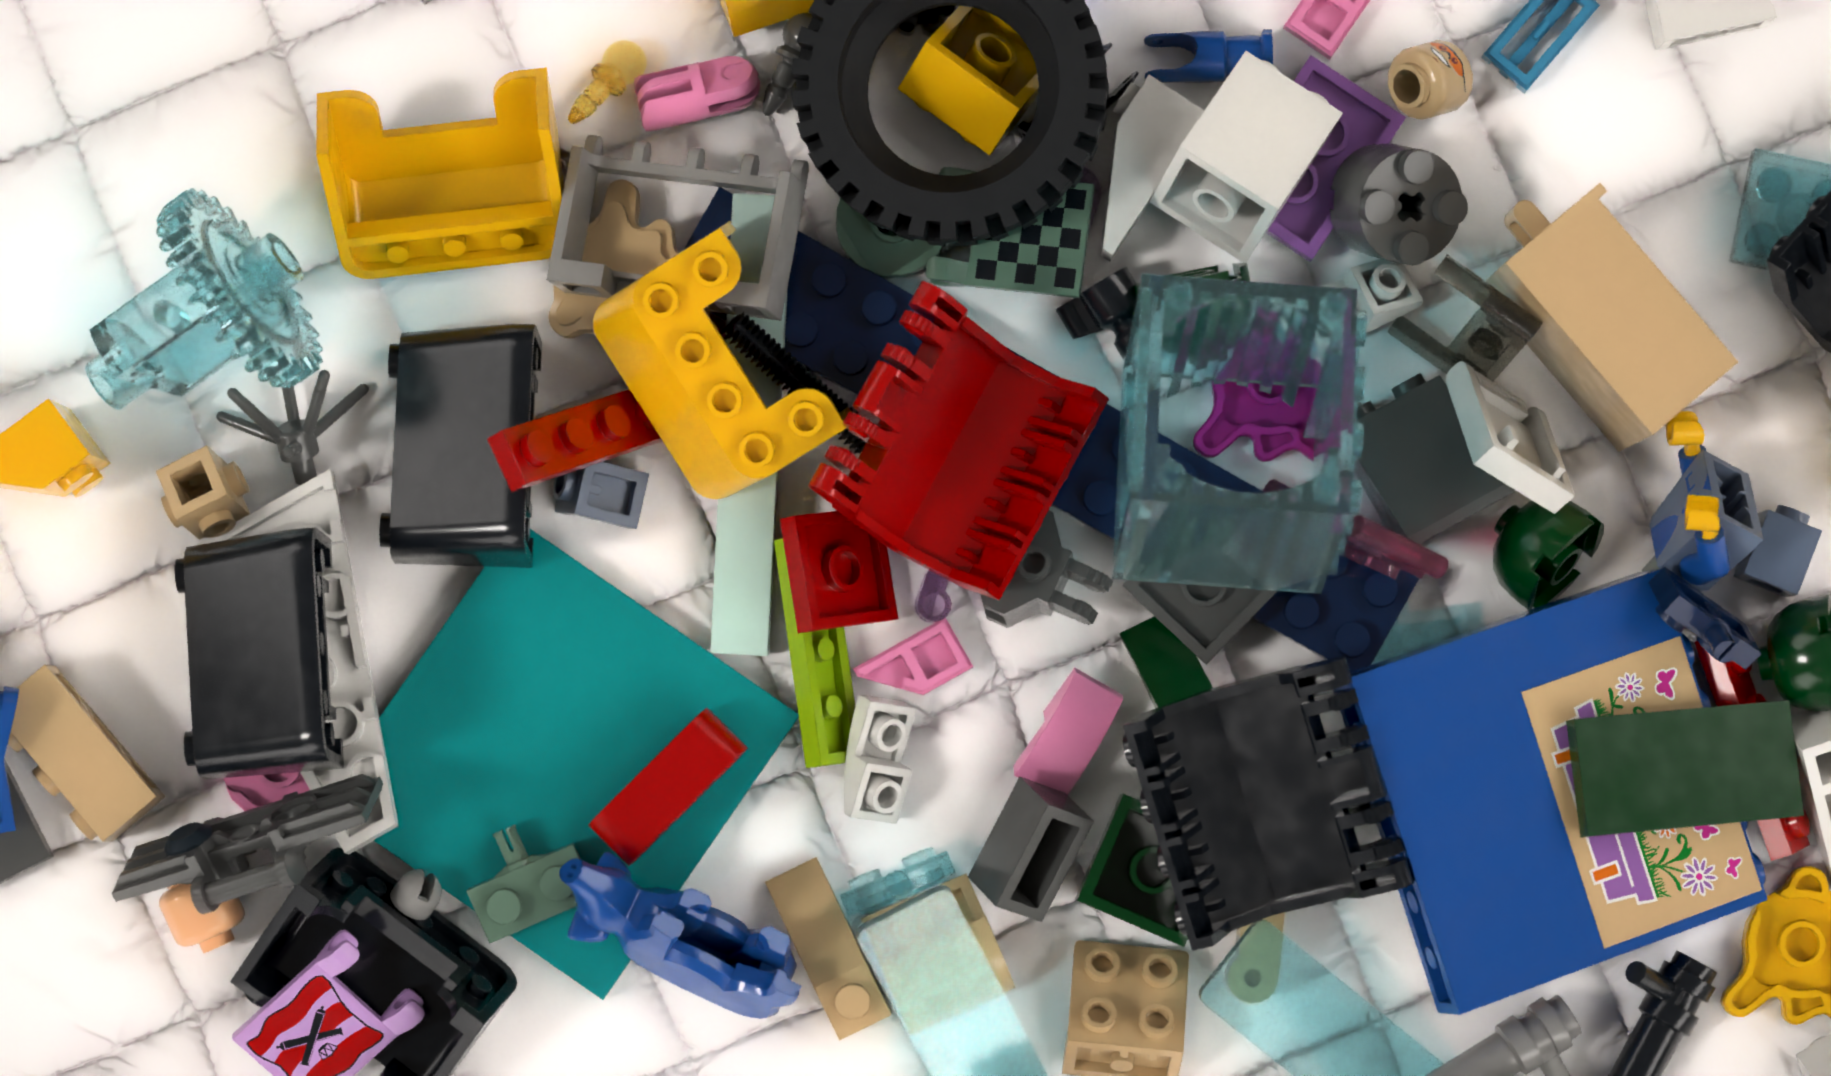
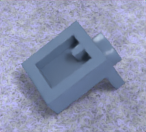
M600 462L556 477L553 483V497L556 499L554 511L627 529H637L650 473L607 462Z

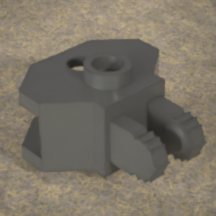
M1049 510L1000 600L980 595L986 618L1006 628L1040 612L1051 617L1053 611L1083 624L1090 625L1094 623L1098 612L1090 604L1063 593L1068 580L1070 579L1084 585L1092 591L1102 593L1109 592L1114 581L1103 572L1074 560L1073 552L1062 547L1054 513Z

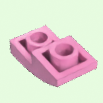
M1074 667L1043 711L1045 722L1013 765L1014 776L1026 778L1068 795L1105 737L1121 706L1123 695Z

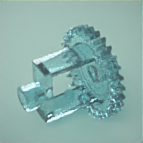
M191 188L188 191L185 190L164 205L156 219L158 225L156 235L159 238H163L159 243V249L163 252L174 250L165 262L168 268L174 269L89 329L99 354L85 365L88 379L99 396L112 408L122 410L151 388L182 397L232 360L244 357L247 354L250 357L245 364L247 372L258 370V379L261 382L269 381L272 387L291 388L321 368L319 364L323 362V358L319 353L323 351V347L316 340L320 336L319 332L309 323L313 319L311 313L299 303L303 300V297L292 289L304 279L300 264L287 245L273 233H267L261 238L258 236L254 239L251 236L248 224L244 220L238 222L232 208L229 206L223 208L216 196L209 198L204 190L201 189L197 192L194 188Z

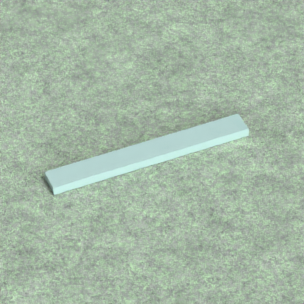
M733 193L731 223L736 231L731 234L730 241L738 252L742 263L739 282L759 284L775 195ZM787 293L781 321L749 317L750 321L752 319L755 321V325H760V330H765V335L769 333L771 339L775 338L776 344L780 343L781 348L785 347ZM727 314L726 326L737 315ZM732 337L726 339V344L766 407L782 399L783 385H776L780 379L771 381L774 374L767 377L766 374L769 370L761 372L763 366L755 367L759 361L750 362L754 356L745 358L748 351L742 354L739 353L743 347L735 349L734 347L738 342L730 345L729 342L732 340ZM778 471L729 497L718 499L710 653L769 655Z

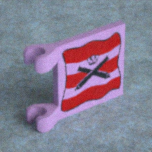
M344 929L338 931L310 964L232 1034V1040L273 1076H354L397 1036L407 1032L421 1022L425 1015L422 1007L423 999L410 988L404 989L396 996L382 1016H379L336 977V975L349 969L358 960L360 955L357 949L359 945L358 940L349 931Z

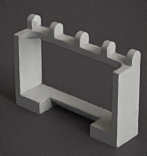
M588 135L584 147L572 146L546 278L547 281L564 293L609 298L643 276L642 274L613 271L605 264L582 261L598 172L775 194L759 284L738 282L729 293L704 309L705 311L739 315L744 312V316L749 315V317L782 320L809 173L808 161L795 159L790 172L779 171V177L774 178L758 176L760 160L759 156L754 154H745L742 159L740 173L704 169L705 150L703 148L691 147L688 151L684 167L651 163V144L646 141L635 142L631 160L603 157V139L601 136Z

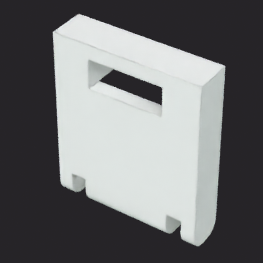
M1463 361L1456 363L1446 375V385L1473 464L1554 514L1558 512L1575 494L1546 414L1534 406L1526 410L1523 400L1477 371H1474V368Z

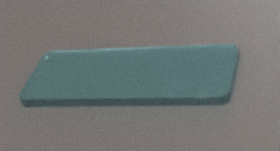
M945 885L935 886L861 924L857 928L855 933L857 941L930 1076H1048L949 887Z
M1265 919L1256 921L1249 926L1199 989V999L1205 1006L1293 1076H1425L1444 1064Z

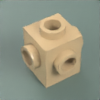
M207 445L156 470L165 496L161 497V502L168 518L176 528L180 526L185 527L199 540L204 537L214 538L226 534L235 527L236 521L250 514L243 495L249 492V486L241 469L234 461L226 463Z

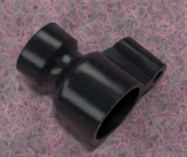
M1127 266L1080 294V298H1073L1056 309L1072 339L1102 330L1113 331L1116 336L1114 345L1124 361L1159 341L1154 338L1144 324L1135 291L1137 282Z

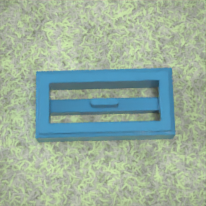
M1529 0L1481 58L1489 65L1492 63L1499 69L1498 72L1506 79L1510 78L1517 84L1516 88L1525 93L1600 6L1595 0H1559L1508 60L1500 52L1544 2V0ZM1573 1L1577 2L1582 7L1581 11L1527 74L1518 68L1519 64Z

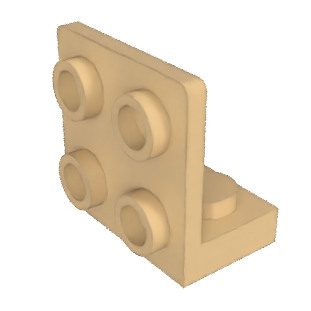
M1083 940L1076 941L1073 953L1069 1020L1063 1052L1062 1074L1077 1076H1179L1184 1053L1189 968L1188 952Z

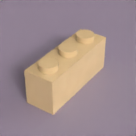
M44 664L17 687L19 688V695L8 745L17 753L23 748L38 764L32 770L34 776L51 795L56 796L61 792L75 808L69 814L70 818L88 839L93 840L98 836L103 842L116 840L166 797L56 666Z

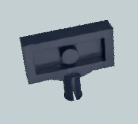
M1665 566L1648 582L1659 602L1655 610L1662 620L1678 632H1682L1687 628L1696 634L1699 644L1719 662L1727 663L1734 661L1746 670L1762 654L1744 622Z

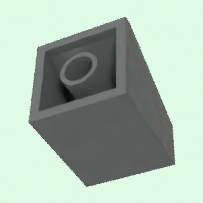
M1421 373L1411 377L1391 389L1396 398L1395 400L1377 410L1371 400L1341 416L1346 427L1334 434L1400 554L1516 492L1510 486L1473 464L1450 393L1440 375L1427 382Z

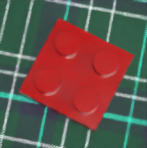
M838 511L794 515L780 519L798 633L874 624L899 619L887 546Z

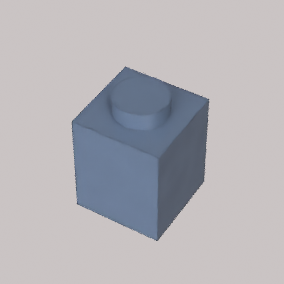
M1777 505L1775 512L1768 509L1758 513L1764 540L1738 563L1733 577L1787 598L1798 595L1822 530L1808 525L1809 515L1791 507Z

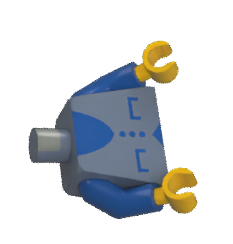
M1680 411L1666 423V438L1669 446L1684 445L1678 452L1682 477L1651 517L1649 526L1655 556L1646 564L1642 572L1662 569L1665 566L1697 590L1707 591L1721 578L1726 576L1731 569L1752 552L1764 539L1749 474L1707 452L1706 448L1702 446L1705 434L1704 429L1698 422L1697 415L1692 411Z

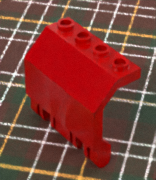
M921 281L909 302V306L916 312L906 310L899 322L909 333L920 339L922 344L915 356L908 349L900 345L886 344L881 356L890 364L877 360L852 405L863 416L854 412H848L842 423L852 434L865 441L866 445L858 458L855 457L854 453L843 447L830 445L824 457L838 469L828 464L820 463L808 487L830 502L834 509L892 551L962 588L1000 600L1035 534L1040 529L1059 490L1068 478L1070 470L1089 435L1094 430L1109 398L1095 387L1057 377L1015 355L968 317V309L939 287Z

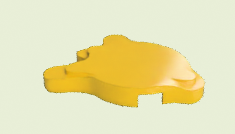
M1802 866L1790 873L1784 885L1767 895V901L1757 904L1745 921L1741 940L1742 966L1737 977L1723 991L1720 998L1722 1008L1732 1016L1745 1017L1768 999L1776 997L1781 1003V1016L1789 1024H1802L1821 1014L1831 1019V891L1827 878L1820 869L1812 866Z

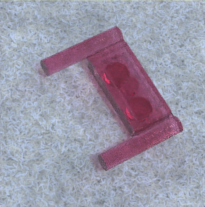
M1275 479L1270 480L1263 489L1262 496L1265 501L1316 525L1314 531L1335 540L1331 551L1359 565L1364 563V566L1396 580L1400 570L1420 579L1423 578L1424 574L1438 579L1447 571L1448 560L1446 557L1362 515H1356L1351 518Z

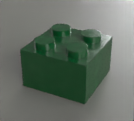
M1122 793L1118 797L1075 900L1185 947L1188 936L1180 932L1176 923L1174 907L1177 900L1170 879H1166L1159 868L1157 849L1160 845L1153 823L1150 824L1145 819L1140 800Z

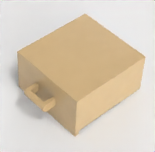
M1600 182L1552 223L1532 201H1519L1507 212L1504 223L1523 248L1501 265L1478 288L1619 452L1656 433L1734 367L1738 361L1600 201V198L1608 192Z

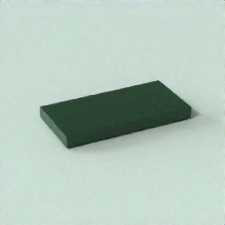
M1789 700L1580 718L1566 721L1580 838L1804 816Z

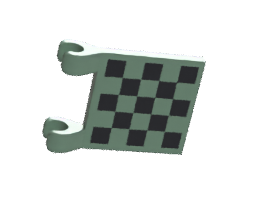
M943 167L939 175L957 176L975 173L976 171ZM1079 182L1075 188L1070 187L1062 196L1063 201L1054 210L1050 211L1048 208L1036 217L1038 222L1026 229L1020 226L1009 231L1008 237L993 241L992 238L978 240V245H971L969 262L945 257H930L927 261L926 277L937 286L976 287L1080 298L1094 184Z

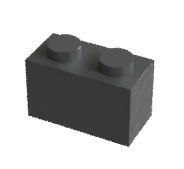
M1019 776L968 878L996 907L1042 922L1086 839L1094 820L1066 793Z

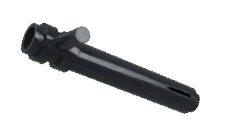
M1677 950L1670 962L1663 961L1658 971L1640 961H1634L1628 965L1625 972L1627 980L1646 991V994L1638 1007L1642 1014L1608 1076H1662L1682 1037L1690 1036L1699 1018L1694 1015L1701 1002L1708 1003L1716 988L1711 984L1717 972Z

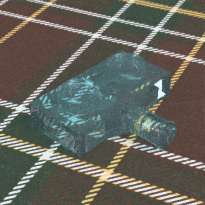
M933 847L925 848L901 859L904 869L895 870L884 877L880 869H875L849 880L850 891L840 894L848 917L854 920L956 878L957 874L948 852L945 851L936 855Z

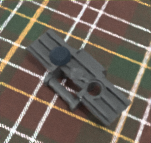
M360 774L301 794L293 792L284 795L282 800L226 818L215 817L204 821L203 824L198 822L186 824L176 829L169 836L136 846L123 872L120 873L111 894L115 902L175 884H191L190 893L195 908L199 913L207 914L215 911L221 903L280 884L284 888L299 885L309 871L305 863L306 854L304 851L306 847L315 840L366 823L382 790L383 782L380 776L371 778ZM260 848L263 850L269 849L274 862L248 870L249 862L245 856L256 853L257 849Z

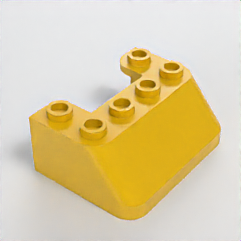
M547 67L518 70L502 76L496 82L493 89L496 117L383 130L379 107L376 101L368 94L357 90L317 93L316 156L340 261L348 273L362 279H377L550 259L564 190L558 129Z
M731 221L607 298L599 305L593 318V329L598 341L693 489L709 499L729 497L779 471L846 429L847 427L842 423L848 412H852L849 407L839 412L825 393L814 388L797 389L769 407H766L704 308L729 293L737 285L741 277V259L728 238L729 235L736 231Z

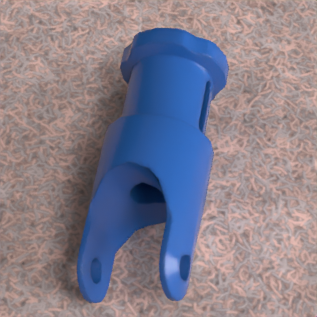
M1263 29L1261 35L1226 36L1222 30L1157 33L1144 38V44L1149 47L1183 48L1195 55L1190 63L1180 68L1148 71L1144 75L1145 80L1148 75H1151L1162 83L1224 82L1245 51H1248L1260 60L1273 64L1272 29Z

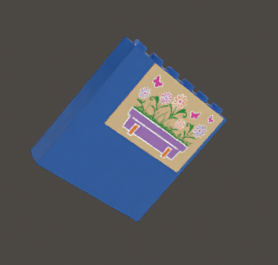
M1661 569L1637 572L1352 671L1350 674L1353 682L1333 689L1334 692L1348 688H1355L1359 701L1352 704L1351 707L1341 710V716L1345 727L1354 724L1367 726L1370 738L1351 746L1354 748L1372 744L1387 795L1371 801L1370 804L1389 801L1393 814L1390 817H1386L1384 821L1378 822L1377 827L1381 839L1399 837L1402 841L1403 852L1388 858V860L1406 857L1414 883L1398 891L1438 1013L1454 1015L1467 1013L1768 900L1763 886L1766 881L1765 870L1758 856L1752 852L1745 831L1748 827V822L1580 838L1566 721L1580 718L1712 707L1706 693L1699 688L1692 667L1695 656L1689 639L1683 633L1674 630L1665 623L1655 610L1659 602L1648 582Z

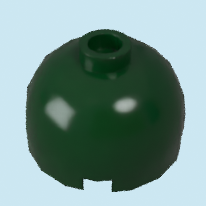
M1534 501L1528 502L1522 508L1517 505L1509 507L1501 515L1494 527V532L1499 536L1493 547V570L1499 584L1527 610L1554 602L1581 574L1577 569L1573 568L1577 564L1582 552L1591 558L1595 554L1604 535V523L1572 501L1566 503L1555 514Z
M1830 593L1793 602L1778 612L1767 628V646L1759 647L1762 654L1757 658L1762 680H1773L1780 696L1784 700H1789L1793 707L1807 711L1831 710Z

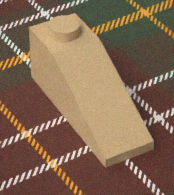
M817 857L766 881L765 884L839 1041L891 1016L890 1006Z

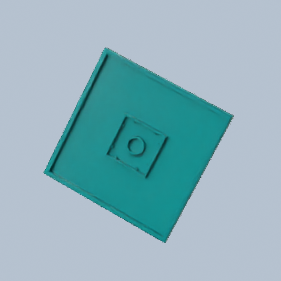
M530 529V538L534 539L533 567L484 566L379 717L399 826L373 841L413 869H422L426 878L430 873L436 875L442 889L472 910L474 908L466 890L493 878L507 865L492 834L503 829L510 847L513 849L505 829L514 824L528 856L531 854H548L574 842L581 860L587 863L597 865L604 852H611L624 863L588 826L589 823L698 714L708 707L748 749L632 865L627 866L631 872L632 879L643 888L662 887L680 890L799 719V715ZM576 906L510 935L602 1000L606 998L631 961L624 953L618 938L612 933L609 934L606 940L601 942L569 939L567 934L577 910Z

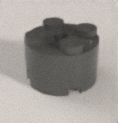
M1373 144L1357 149L1340 165L1334 175L1331 190L1335 192L1333 200L1334 209H1330V217L1340 239L1356 252L1399 264L1419 265L1440 253L1452 240L1459 224L1465 219L1468 211V202L1462 194L1459 180L1445 160L1432 152L1398 144Z

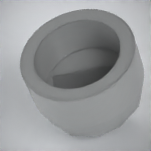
M415 869L405 873L390 892V898L394 906L404 915L416 920L428 919L439 904L442 894L441 884L436 875L430 873L426 878L422 869Z

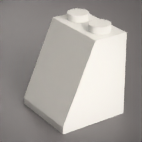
M1245 51L1180 145L1149 202L1236 259L1247 263L1328 139L1343 112L1330 105L1320 94L1308 91L1283 75L1270 62L1260 60L1248 51Z

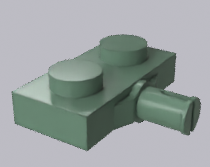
M515 824L505 829L513 849H511L503 829L492 834L507 865L493 878L466 890L489 944L576 906L573 891L561 881L559 876L560 868L566 862L574 858L581 860L574 842L548 854H531L528 856Z

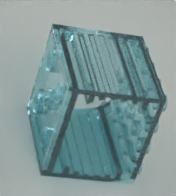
M1141 274L1122 368L1112 579L1321 594L1327 576L1337 574L1339 556H1343L1345 552L1346 536H1351L1354 515H1359L1361 507L1362 481L1361 479H1353L1356 459H1360L1362 455L1364 437L1363 423L1355 422L1357 402L1362 403L1365 390V367L1357 366L1359 347H1364L1367 312L1357 311V289ZM1161 377H1168L1167 398L1179 393L1182 378L1191 379L1190 388L1201 387L1203 380H1214L1213 384H1225L1226 381L1236 382V385L1248 387L1249 383L1259 384V391L1269 394L1273 385H1282V401L1291 407L1294 405L1299 387L1316 388V395L1303 432V438H1315L1313 479L1291 489L1267 493H1242L1204 483L1187 473L1180 463L1175 462L1169 456L1170 444H1158Z

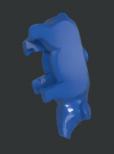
M604 852L597 865L574 858L560 868L559 876L561 881L573 891L577 909L568 930L567 937L569 939L601 942L606 940L609 934L612 933L618 938L627 957L636 964L692 994L742 1016L758 1019L768 1018L776 1015L780 1007L789 1006L797 1000L802 985L792 981L797 963L791 952L789 935L772 926H766L762 929H748L739 919L711 907L712 903L709 895L693 888L684 891L662 887L643 888L632 879L631 872L627 866L611 852Z

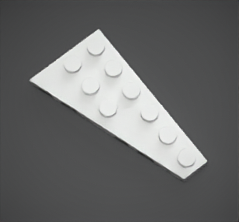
M328 469L238 520L235 527L226 534L207 538L196 545L290 529L316 527L331 539L333 568H325L324 572H319L318 574L329 581V593H324L331 705L336 708L337 720L325 721L326 723H333L335 739L343 740L344 769L305 771L300 773L310 790L360 774L371 778L380 776L383 782L382 790L367 822L334 834L344 853L349 855L398 827L399 824L334 471ZM184 552L180 553L181 557L184 558Z

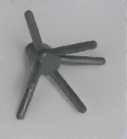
M278 349L276 358L288 421L277 427L236 388L228 389V397L255 423L223 411L217 413L216 419L223 424L276 444L281 461L291 464L295 483L302 485L317 476L313 457L320 451L317 437L365 396L369 391V387L366 384H360L318 420L330 379V373L327 370H321L318 374L306 418L300 419L287 351L285 349Z

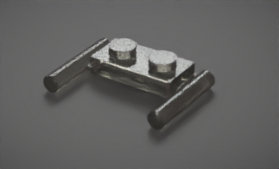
M1446 254L1433 273L1478 304L1477 310L1457 332L1447 347L1404 316L1396 318L1387 330V333L1446 375L1456 363L1463 361L1472 366L1474 371L1494 382L1528 341L1534 337L1543 322Z

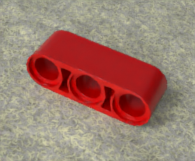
M707 707L615 796L588 826L629 867L744 754L748 747Z

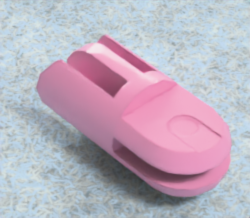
M726 56L640 75L634 79V88L641 112L642 126L646 131H657L743 110L750 106L759 96V74L751 61L739 56Z

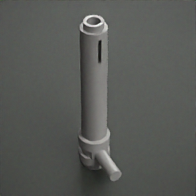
M1555 995L1549 1000L1541 997L1526 1007L1528 1013L1518 1019L1514 1015L1508 1017L1495 1026L1494 1034L1425 1076H1514L1519 1072L1527 1075L1538 1067L1541 1068L1545 1076H1571L1559 1054L1573 1046L1572 1040L1581 1035L1582 1031L1574 1014L1559 995Z

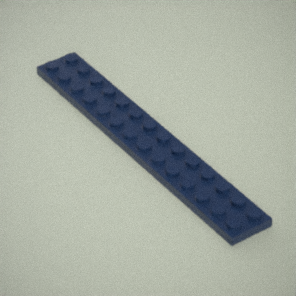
M722 187L718 188L684 249L732 220L733 194ZM798 231L787 287L786 353L790 352L792 357L795 356L797 362L801 361L802 366H806L809 370L858 396L877 360L890 364L881 356L887 343L900 345L908 349L913 356H915L922 344L920 339L909 333L899 322L906 310L916 312L909 306L913 295L879 275L859 267L852 260ZM706 311L724 322L727 321V314ZM1012 351L1015 355H1017V356H1019V357H1021V358H1023V359H1025V360L1031 362L1032 364H1034V365H1036V366H1038V367L1044 369L1043 367H1041V366L1035 364L1034 362H1032V361L1026 359L1025 357L1019 355L1018 353ZM1106 404L1094 430L1089 435L1070 470L1068 478L1063 483L1051 506L1147 559L1204 500L1287 579L1286 583L1252 619L1325 660L1345 656L1350 672L1370 666L1373 663L1419 578Z

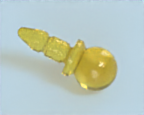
M618 40L606 48L602 56V63L595 64L591 69L594 79L583 90V94H580L575 99L568 115V121L571 124H577L593 115L597 110V106H601L610 95L621 96L626 91V85L633 84L636 77L644 75L647 68V57L644 50L637 43L630 40Z

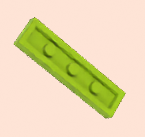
M783 538L774 540L805 765L806 768L844 764L850 727L855 710L845 630L843 627L798 633Z

